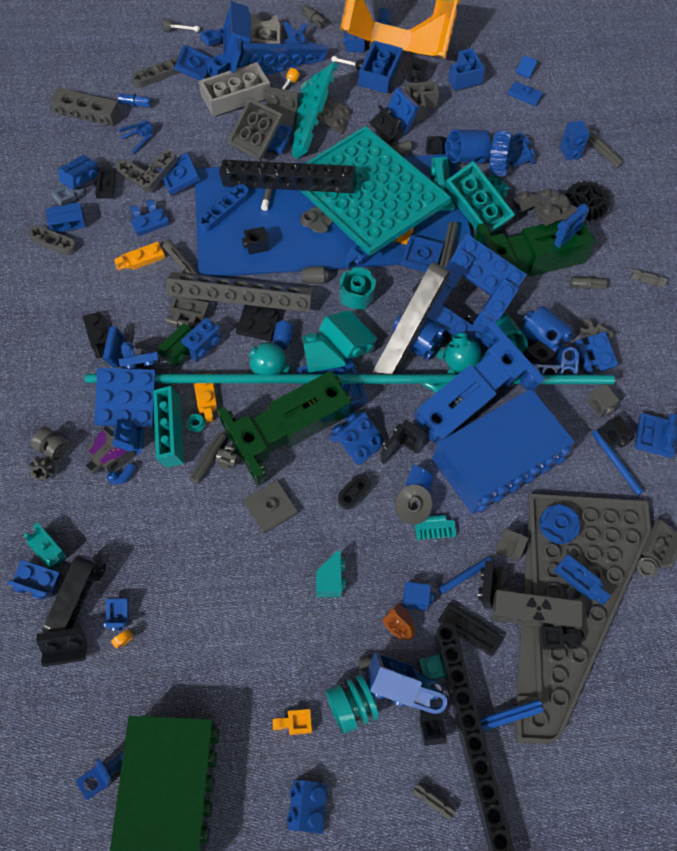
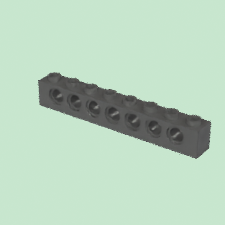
M172 272L167 278V296L310 312L312 306L313 288Z

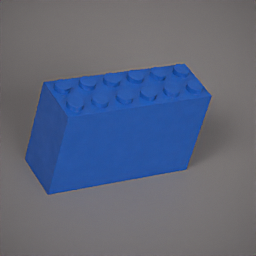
M531 388L439 441L436 444L432 460L473 515L478 511L479 513L484 512L493 502L499 503L509 492L511 494L517 492L522 484H530L540 473L542 475L548 473L555 464L559 466L567 460L566 456L572 452L571 448L575 441Z

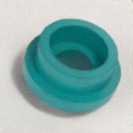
M199 414L190 415L186 421L188 430L194 433L202 431L206 425L204 417ZM195 422L199 423V425L193 426Z

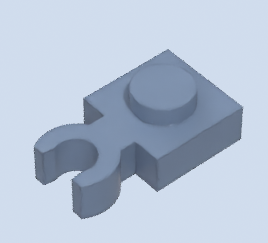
M63 186L51 191L52 197L61 206L76 201V197H82L84 189L79 190V187L72 190L67 186Z

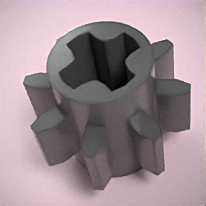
M226 445L225 449L220 448L215 459L216 462H219L218 467L229 470L230 467H236L239 454L235 453L236 449L234 447Z
M36 456L34 462H31L28 466L32 469L29 475H32L36 481L42 479L47 481L55 472L51 468L54 462L47 459V456L44 458Z

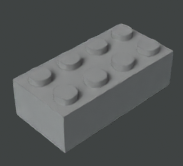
M256 62L237 68L235 73L228 71L200 80L199 86L201 97L212 116H216L246 106L249 98L257 102L265 100L266 89L270 87V82Z

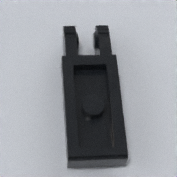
M99 311L82 316L96 359L100 358L101 355L98 348L106 346L108 337L102 315Z

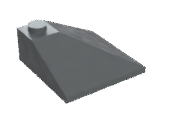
M249 98L227 143L261 160L284 115Z

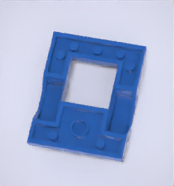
M465 234L445 267L450 271V276L427 318L444 327L445 331L452 336L458 333H466L467 338L475 340L481 346L483 343L482 332L491 321L496 323L501 318L527 274L470 235ZM461 277L490 295L472 325L443 306V303Z

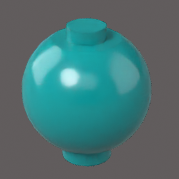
M458 333L452 336L453 341L448 344L445 350V361L450 369L456 373H461L470 364L474 368L481 362L482 351L475 340L467 338L466 333Z
M271 342L261 343L256 347L253 346L248 354L250 357L249 365L254 374H287L290 365L285 363L286 355L277 344Z

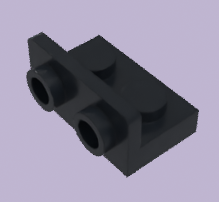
M379 105L380 112L369 123L391 145L404 132L401 128L402 123L397 117L393 118L391 116L392 112L387 107L384 109Z
M82 627L37 634L36 642L42 653V667L86 660L87 640Z

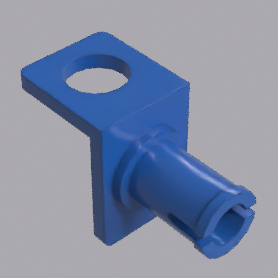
M120 752V754L105 764L98 758L95 768L76 779V784L85 800H89L110 786L111 775L121 769L123 752ZM90 777L96 778L98 781L97 787L92 791L86 790L84 787L85 780Z

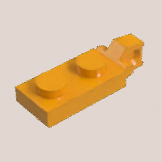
M155 242L127 252L114 259L118 271L125 268L135 270L165 258V255L159 243Z
M194 383L199 413H204L206 423L214 422L212 411H217V403L213 383Z

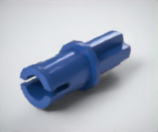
M122 93L118 96L119 104H128L133 107H150L151 100L149 97Z

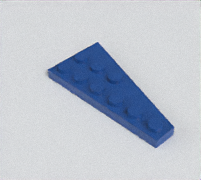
M243 43L236 69L257 62L265 76L282 72L284 68H297L299 64L305 63L309 65L324 61L329 48L327 44Z

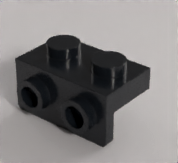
M485 561V568H481L480 578L483 580V587H479L478 599L481 600L484 609H492L493 595L496 590L507 589L509 572L507 569H497L494 561Z

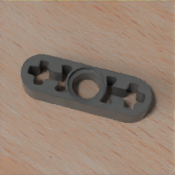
M34 226L29 230V236L33 243L63 255H72L76 252L74 240L41 226ZM52 238L57 239V241L54 243L48 242Z

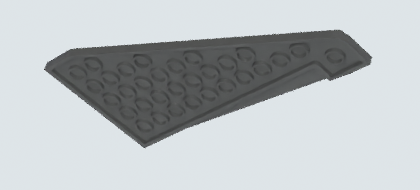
M543 494L528 495V540L526 545L523 591L532 592L533 595L537 596L550 594L554 598L572 597L575 598V601H582V627L579 629V633L582 636V644H580L578 649H568L564 643L565 648L563 650H541L540 627L521 625L516 706L539 699L543 704L544 712L515 721L516 743L547 745L555 742L562 735L651 533L648 501ZM563 504L572 508L577 513L581 528L579 534L572 542L555 544L543 536L539 527V520L547 507ZM567 554L601 580V583L604 585L603 590L611 595L604 605L595 599L591 601L589 598H586L554 572V569Z

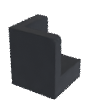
M442 136L427 137L425 153L445 155L447 138Z

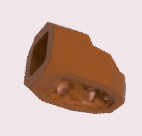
M397 603L385 615L382 621L394 636L401 640H411L415 635L413 619L409 616L408 610L400 603Z

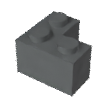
M437 81L405 84V92L420 106L414 120H424L425 109L437 107L439 97Z

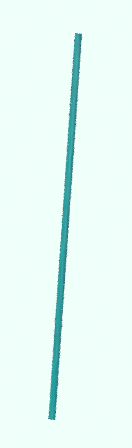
M85 374V383L97 382V374ZM156 374V383L306 384L323 374ZM333 374L339 377L342 384H445L457 376L434 374ZM542 375L545 380L540 384H614L615 376ZM517 378L512 384H520V380Z

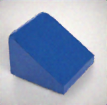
M523 56L516 74L529 79L535 71L537 60Z

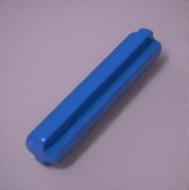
M537 699L481 717L482 729L486 731L544 712L542 702Z

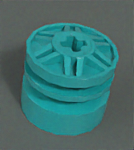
M360 674L354 678L357 687H355L351 679L346 681L347 692H344L339 684L325 690L330 708L343 735L358 728L357 717L365 725L369 723L367 713L373 721L379 719L375 697L371 694L369 686Z

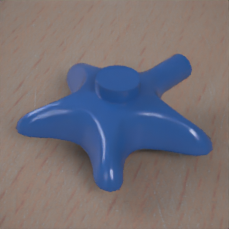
M287 21L284 22L288 39L280 41V44L314 43L307 40L304 36L308 27L306 23H303L299 31H296Z

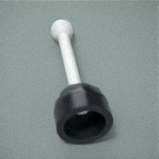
M333 56L332 62L354 65L356 70L359 71L364 59H360L355 63Z

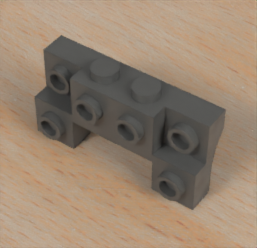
M551 188L539 190L534 195L524 191L513 198L515 208L520 207L522 212L535 206L537 219L539 222L543 220L545 226L558 220H566L577 211V208L570 204L567 196Z

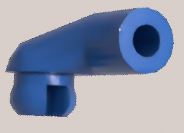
M128 463L123 472H109L107 480L113 485L126 483L136 470V467Z

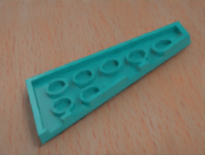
M335 61L301 85L294 143L292 146V156L295 159L308 152L313 138L311 132L317 126L319 121L317 119L318 113H322L329 93L327 88L334 79V76H332L333 71L337 70L339 66Z

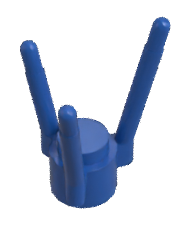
M147 120L118 129V132H123L136 128L121 136L120 139L138 133L140 137H145L135 147L132 154H135L152 137L153 127Z

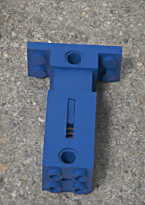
M491 321L481 334L482 342L487 347H491L483 356L482 361L474 368L470 364L417 408L413 416L415 418L414 422L426 430V435L432 443H438L450 436L487 405L501 386L505 385L508 387L518 378L520 385L525 390H530L531 388L534 390L545 380L494 321ZM432 419H436L439 424L434 423Z

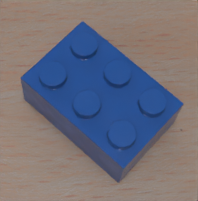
M374 40L359 70L358 86L388 94L401 65L403 48Z

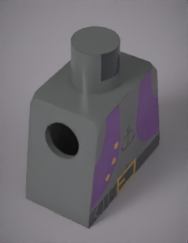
M107 426L102 429L87 448V452L92 460L85 467L91 474L96 473L101 467L107 473L114 472L136 456L133 450L129 452L112 446L114 432Z

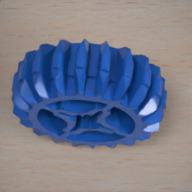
M501 130L494 134L489 160L491 175L501 177L506 176L508 173L513 149V135L511 132Z

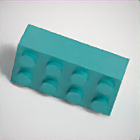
M474 161L446 180L445 191L475 230L477 224L484 223L486 228L490 230L491 235H493L511 222L515 216Z

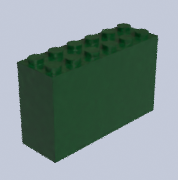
M128 716L110 851H204L205 843H209L210 828L207 827V818L212 817L213 802H210L209 798L210 792H214L215 777L212 775V768L217 766V753H215L214 746L219 743L220 730L212 719Z

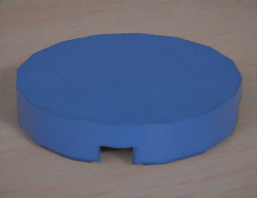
M563 504L547 507L539 520V527L543 536L555 544L572 542L579 534L581 524L579 523L577 513L572 508Z

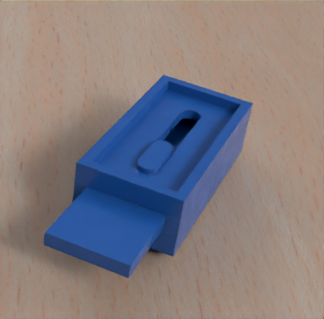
M233 1L230 3L223 27V61L230 63L231 72L235 73L243 43H252V29H250L251 14L249 13V7Z

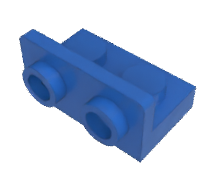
M522 132L513 135L511 160L514 167L529 160L531 165L535 164L533 160L536 157L532 148H528L530 142L527 136H523Z
M20 560L14 579L8 580L7 584L14 586V591L20 593L28 591L33 593L32 597L44 600L45 597L54 596L62 572L26 560Z

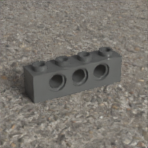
M57 88L50 100L53 112L56 114L114 127L120 115L117 101Z

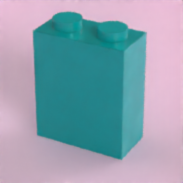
M350 310L327 315L319 328V331L346 359L369 354L375 348L374 345L378 340Z

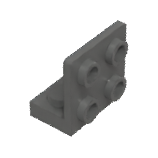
M267 87L266 106L284 115L280 124L293 127L299 107L298 92Z

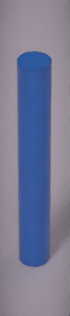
M487 557L438 587L439 593L443 595L480 572L482 567L485 568V561L492 560Z

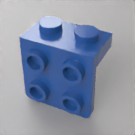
M352 412L345 418L346 421L343 424L340 423L332 428V433L328 437L332 442H340L354 463L360 465L374 454L385 440L365 412Z

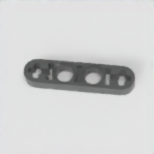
M179 56L134 73L132 75L133 85L137 88H142L181 73L174 69Z

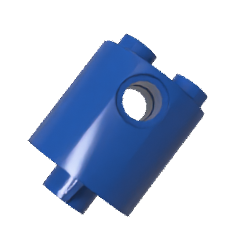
M453 129L447 136L445 143L448 160L454 164H467L473 161L475 163H484L488 159L492 147L489 131Z
M545 306L540 307L536 312L529 311L522 321L525 323L522 332L527 340L532 344L541 341L555 352V357H557L558 350L564 343L570 342L575 335L572 332L573 327ZM557 333L556 339L551 340L552 335Z
M399 315L395 320L393 333L403 315ZM426 318L409 350L423 359L430 360L434 354L433 350L435 347H439L444 340L442 336L446 329Z

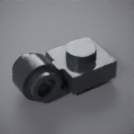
M562 627L539 628L541 650H563L565 648L564 643L568 649H578L580 644H582V636L578 629L565 630L566 634H563Z

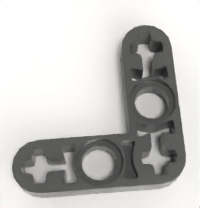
M165 150L147 171L142 170L126 159L119 161L116 168L121 176L144 191L150 192L156 188L175 166L178 159L173 150ZM162 168L160 173H155L156 169ZM135 173H140L137 178H133Z

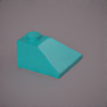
M311 332L302 336L308 372L346 366L344 356L322 333Z

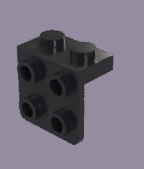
M405 420L402 425L399 423L393 431V436L386 438L381 446L383 448L380 453L381 463L385 464L401 444L417 454L422 448L425 436L423 429L408 420Z

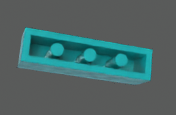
M172 386L153 390L156 460L165 468L184 464L181 397Z

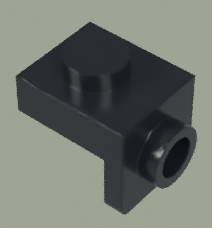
M420 710L419 724L424 746L445 744L447 742L442 720L443 711L433 714Z

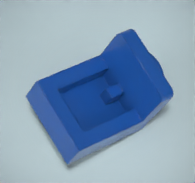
M129 597L106 598V621L103 623V627H110L111 631L122 630L129 623Z

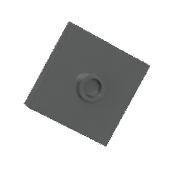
M278 481L273 482L243 500L244 505L263 534L298 514V511Z

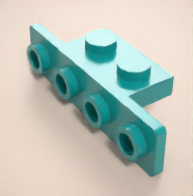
M433 157L431 158L432 182L447 193L444 187L446 180L450 178L448 158ZM452 198L451 203L439 211H453L455 205Z

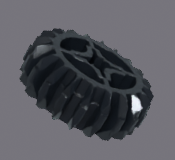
M583 180L582 183L577 181V183L572 184L567 189L565 194L570 204L576 208L581 204L588 206L589 212L586 219L589 222L592 219L596 221L598 218H602L610 205V195L607 194V190H603V186H598L597 183L594 184L591 180L589 182Z

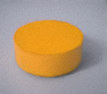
M130 629L125 630L117 635L111 643L115 649L121 648L134 638V635Z

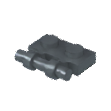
M174 296L169 307V313L174 314V316H167L165 323L171 324L172 327L176 328L185 323L191 329H194L199 324L196 323L197 320L202 321L205 319L209 303ZM181 317H188L190 319L189 321L182 320Z

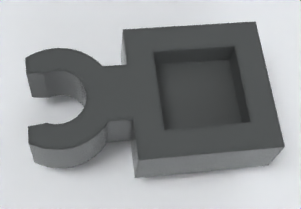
M585 320L584 322L588 329L580 327L578 330L583 335L588 334L589 337L606 332L608 340L614 335V333L600 324L595 328L590 320Z

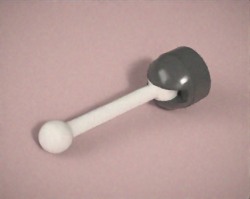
M164 18L163 31L171 32L174 28L189 29L195 32L200 31L199 26L175 25L170 19Z

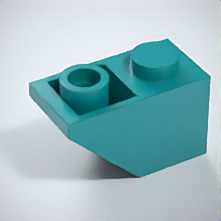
M336 551L316 571V598L341 597L342 591L346 590L345 578H341V570H345V558H341V551Z

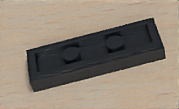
M448 603L437 621L440 624H452L458 636L491 657L503 639L502 636Z

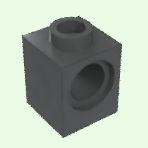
M607 384L591 391L586 400L599 418L605 414L609 416L617 410L616 406L620 402Z

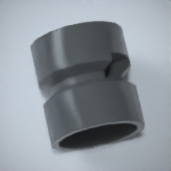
M44 426L34 434L31 446L38 452L44 453L53 462H57L68 452L70 442L63 436L57 435L49 427Z

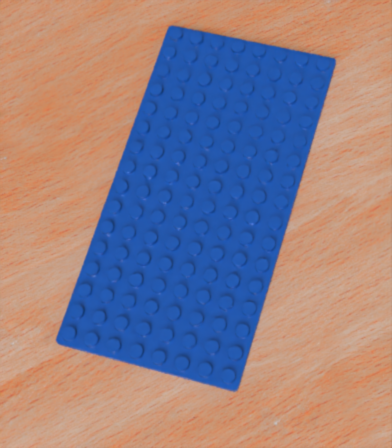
M446 154L402 157L425 176H429L432 181L431 158L447 156ZM448 160L450 177L458 172L457 166ZM220 167L196 169L200 181L195 183L199 275L224 277L300 272L302 268H307V266H323L324 270L346 269L344 259L347 257L349 249L356 243L334 222L327 227L328 231L325 233L314 232L310 227L303 226L300 223L302 214L309 211L310 208L317 206L298 190L273 189L268 210L264 211L261 209L266 189L248 188L249 197L244 203L211 231L204 232L200 230L198 218L234 187H223L219 175ZM230 200L225 202V204L232 205L234 203ZM454 202L455 209L453 211H437L416 225L413 236L445 244L449 222H457L458 227L452 251L453 255L465 234L471 236L468 219ZM218 210L215 211L213 214L220 215L222 211ZM265 227L269 251L249 255L247 248L244 249L242 244V238H245L244 230ZM392 241L371 255L363 263L355 264L352 268L401 265L407 245Z

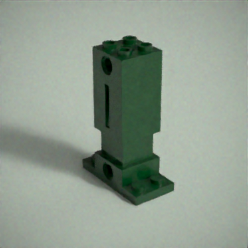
M562 220L547 226L540 224L523 228L520 235L508 238L505 237L504 233L491 236L490 230L486 228L484 223L477 224L474 236L475 240L522 272L527 273L529 277L586 263L595 243L594 236L590 233L587 223L584 222L582 229L558 248L554 244L556 240L555 234L559 230L557 226Z
M331 370L269 403V410L252 419L247 415L236 421L232 411L227 412L225 406L217 409L222 426L257 486L265 483L264 476L266 474L262 462L269 459L268 453L285 444L290 448L349 415L352 399L347 391H343L339 377L337 375L334 376Z

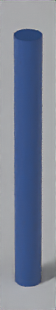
M598 430L592 432V436L636 495H641L644 492L613 449L597 432Z

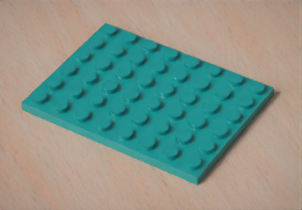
M364 126L306 162V164L355 166L357 182L354 193L301 192L369 256L451 203V197L367 126Z

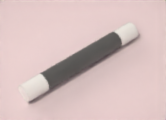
M273 189L265 190L261 209L264 211L268 210Z

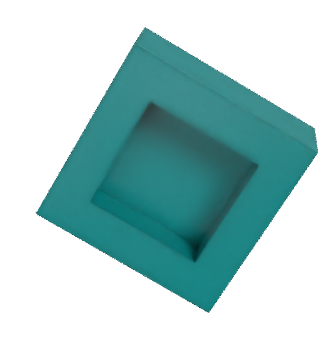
M439 654L418 660L421 674L434 680L446 676Z

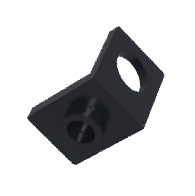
M537 341L534 345L528 347L524 353L530 363L537 360L542 365L555 356V352L541 341ZM540 350H544L547 352L548 355L546 357H540L539 352Z

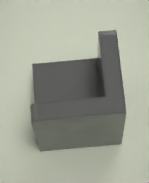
M505 528L495 552L518 562L523 554L528 537Z

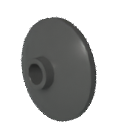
M420 485L406 486L399 492L395 501V510L398 517L403 522L411 525L424 522L430 516L433 508L431 494ZM416 502L419 503V506H418L417 509H415V507H414V505H415Z

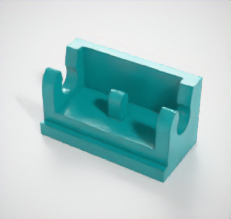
M37 522L33 525V533L28 534L25 532L26 543L47 568L55 569L67 559V556Z

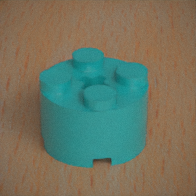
M355 267L342 274L339 296L343 305L353 309L365 310L373 302L376 280L369 270Z

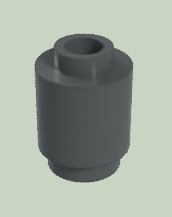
M307 266V268H302L303 283L324 284V280H327V270H324L323 266Z

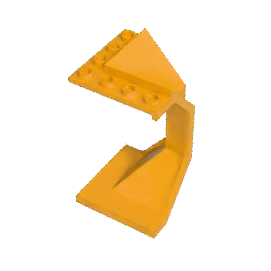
M346 0L340 31L373 43L375 40L401 47L405 52L446 59L457 14L456 5L459 4L460 0H436L432 16L410 30L373 21L364 0Z

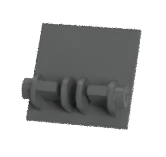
M328 95L322 113H318L317 119L319 121L317 126L321 127L326 123L342 134L352 111Z

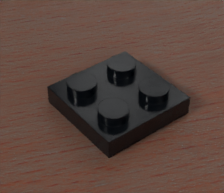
M244 305L236 328V334L271 342L281 309Z

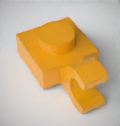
M310 709L288 711V718H277L272 721L273 730L289 728V735L312 733Z

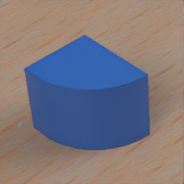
M413 464L406 486L420 485L429 491L433 482V476L427 470Z

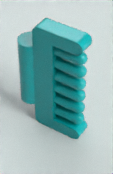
M446 515L429 516L424 522L414 526L417 541L421 540V535L423 540L426 539V535L428 540L431 539V535L432 539H435L436 535L438 539L441 538V535L442 538H445L446 535L448 538H455L457 535L455 521L446 520Z

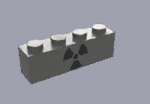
M502 588L496 590L493 595L492 621L535 627H562L564 631L567 629L579 630L582 627V601H575V598L572 597L554 598L550 594L537 596L528 591L515 593L510 589Z

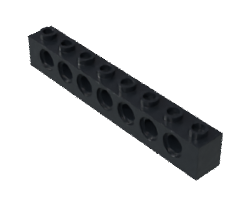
M222 160L219 170L223 187H235L236 185L243 184L248 188L354 193L357 182L355 166Z

